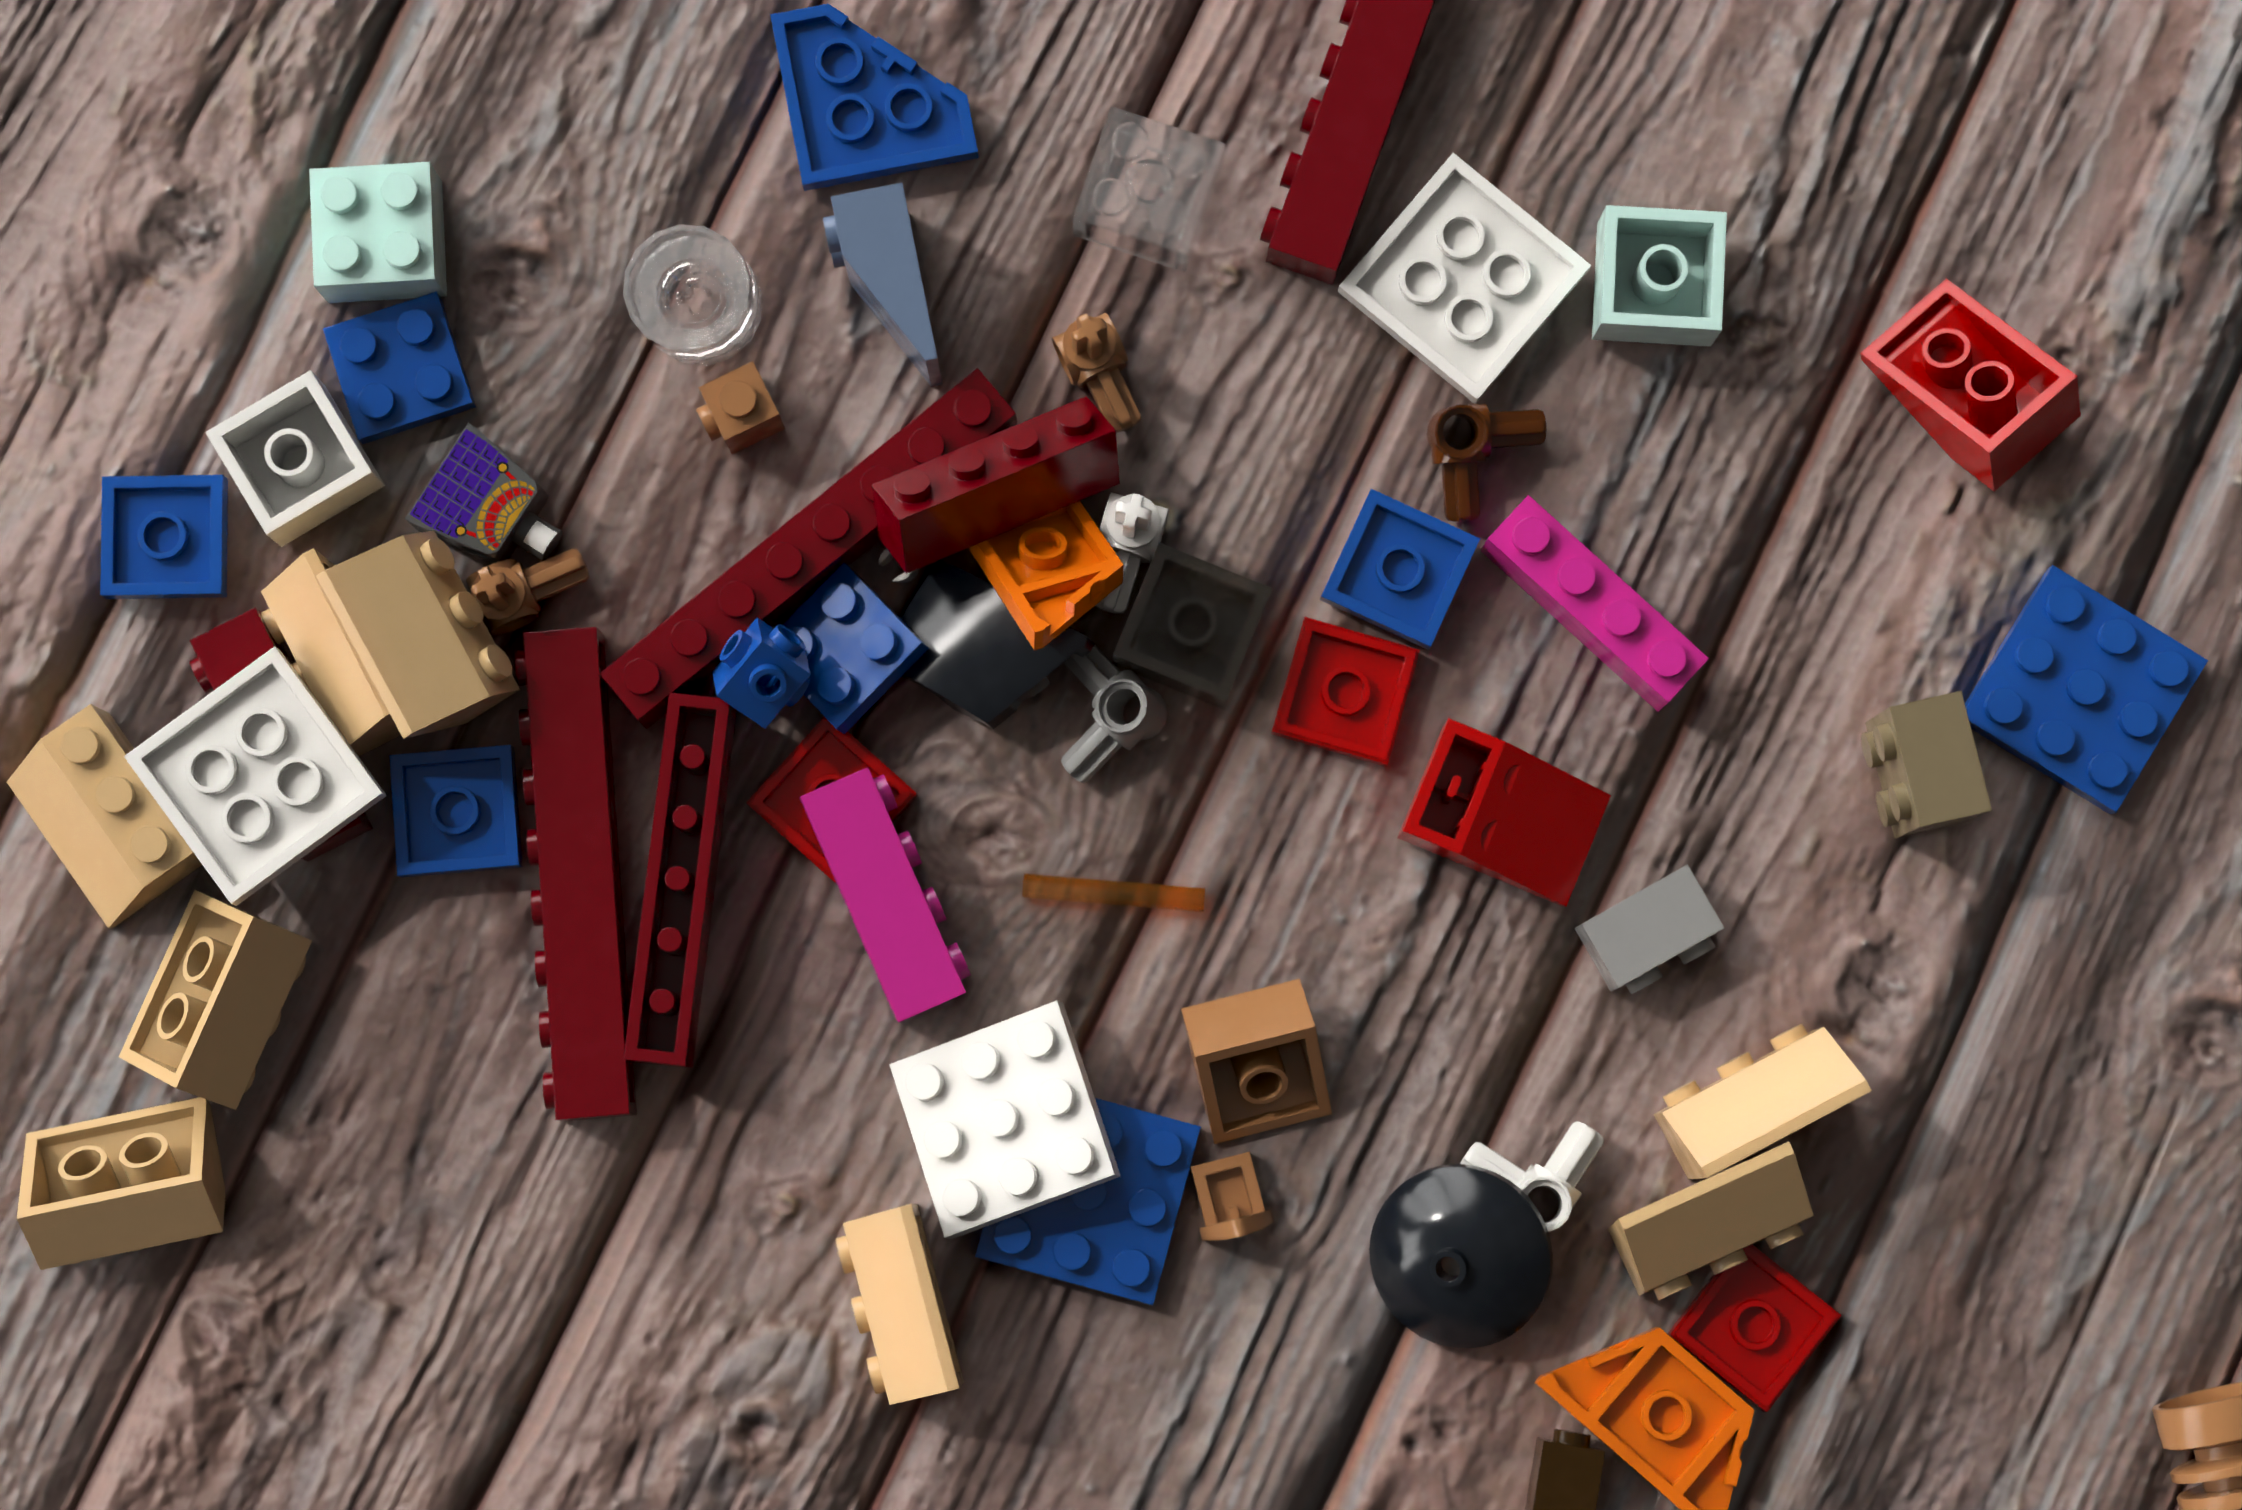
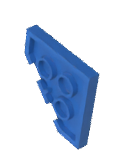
M830 4L770 14L804 191L979 158L968 97L965 93L948 82L945 84L919 67L918 62L878 36L875 38L849 21L847 15Z

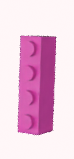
M1529 495L1487 538L1481 549L1484 555L1657 712L1671 701L1709 659Z
M867 767L800 796V801L896 1021L899 1023L965 994L966 991L961 980L971 976L957 942L946 946L937 924L947 920L933 887L921 890L912 868L921 865L922 861L908 830L897 834L888 812L898 808L884 774L873 778Z

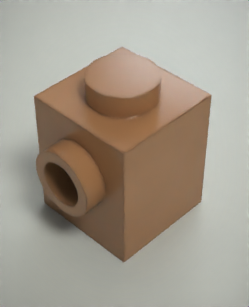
M753 361L698 387L706 404L697 408L696 411L711 441L723 437L732 455L785 429L780 414Z

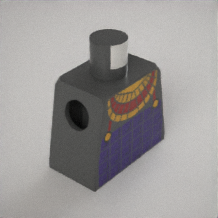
M469 423L405 517L419 532L434 530L437 537L444 543L492 563L509 559L517 546L544 561L553 553L563 533L560 529L538 516L549 497L543 488L484 434Z

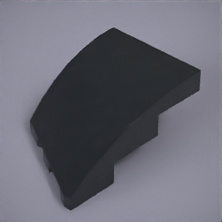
M941 559L935 562L901 617L906 625L929 647L902 677L929 689L955 711L993 729L1015 713L1024 700L1035 697L1051 684L1047 678L1051 672L1074 654L1081 657L1086 656L1095 645L1087 636L1069 626L1044 648L1034 651L991 583Z

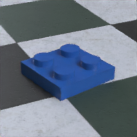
M437 291L323 328L357 438L362 444L476 408L445 308Z
M224 475L103 476L100 596L105 599L227 597L228 479Z
M1370 489L1320 600L1429 650L1481 538Z
M843 563L783 624V626L798 635L806 645L804 650L811 675L809 676L810 683L804 696L843 734L929 649L906 623L846 563Z
M512 745L389 755L397 876L404 878L523 867L515 750Z

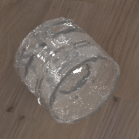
M679 224L655 232L636 248L625 270L623 297L630 319L662 353L683 364L709 366L732 358L750 343L761 322L763 295L756 273L726 237L705 226ZM701 288L711 300L702 302V312L696 314L688 304H685V301L693 300L695 298V290Z

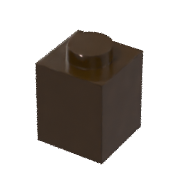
M1554 1428L1553 1440L1537 1437L1525 1510H1596L1605 1451L1596 1447H1590L1591 1435Z

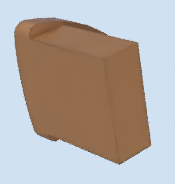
M1250 1151L1190 1167L1205 1227L1199 1228L1202 1241H1219L1242 1237L1264 1229L1274 1222L1272 1211H1265Z

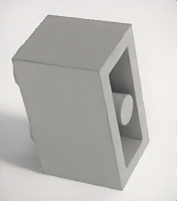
M1687 864L1574 929L1609 990L1613 991L1626 985L1630 994H1633L1662 978L1663 976L1657 966L1676 955L1679 956L1683 965L1715 948L1716 946L1710 936L1724 929V926Z

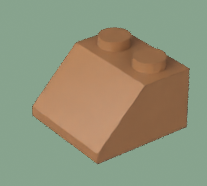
M1300 979L1181 1008L1214 1144L1332 1114L1316 1027Z

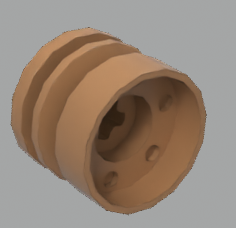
M2242 1382L2188 1393L2155 1405L2152 1411L2163 1449L2172 1451L2193 1450L2195 1459L2172 1469L2170 1472L2172 1482L2177 1484L2202 1483V1485L2179 1493L2177 1501L2180 1510H2242Z

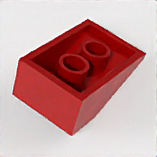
M1947 278L1860 353L1861 360L1948 456L1994 492L2081 416L2078 376Z

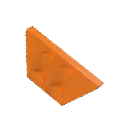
M1080 501L969 547L970 552L1034 651L1044 648L1123 583V563Z
M1660 1327L1652 1328L1542 1374L1536 1379L1534 1383L1679 1510H1728L1733 1487L1737 1486L1742 1465L1740 1457L1744 1441L1748 1439L1754 1409Z

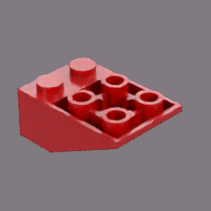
M1449 718L1442 727L1397 838L1553 903L1567 907L1611 795L1506 741Z

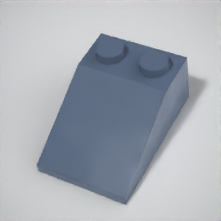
M903 183L831 196L834 215L823 217L834 268L846 267L851 286L931 387L942 385Z

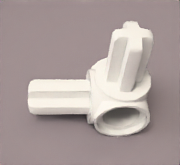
M1111 492L1100 525V531L1124 565L1123 583L1096 604V607L1107 612L1120 614L1127 610L1140 564L1150 563L1151 559L1155 560L1169 513L1168 508L1154 505L1151 500L1140 494L1132 493L1123 496Z
M1576 1121L1572 1123L1544 1167L1535 1163L1534 1166L1531 1164L1524 1171L1481 1142H1475L1469 1148L1460 1164L1478 1166L1493 1171L1510 1180L1526 1195L1536 1187L1551 1189L1558 1198L1559 1209L1552 1220L1545 1222L1547 1230L1550 1232L1560 1228L1568 1220L1571 1210L1582 1195L1575 1187L1602 1147L1604 1138L1588 1125Z

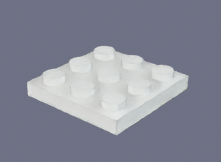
M1452 153L1339 285L1338 292L1466 398L1476 404L1589 271L1591 264L1456 154Z
M275 646L124 756L228 901L235 906L246 900L387 796L280 649Z
M1056 1000L889 1064L945 1238H957L1121 1176L1064 1004Z

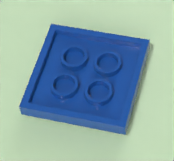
M2052 565L2046 570L1967 699L1965 706L1972 730L2111 815L2120 808L2208 660Z
M1095 1098L1121 1176L983 1227L975 1257L1153 1305L1201 1126Z

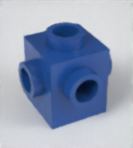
M757 617L745 632L742 630L736 631L725 643L720 653L721 661L712 671L716 696L766 729L785 705L788 707L795 705L809 686V676L811 673L804 650L806 648L805 643L789 628L781 624H777L775 628H772Z

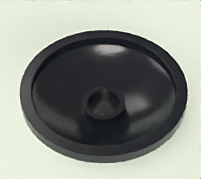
M1466 1164L1441 1165L1429 1168L1410 1177L1384 1202L1377 1214L1370 1237L1371 1271L1375 1285L1386 1306L1412 1332L1443 1346L1478 1348L1492 1345L1510 1337L1533 1317L1542 1304L1550 1285L1553 1252L1547 1227L1538 1209L1530 1198L1510 1180L1478 1166ZM1443 1257H1451L1458 1262L1460 1266L1459 1275H1449L1443 1270L1441 1264Z

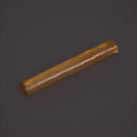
M1024 873L1022 897L1203 912L1205 888Z

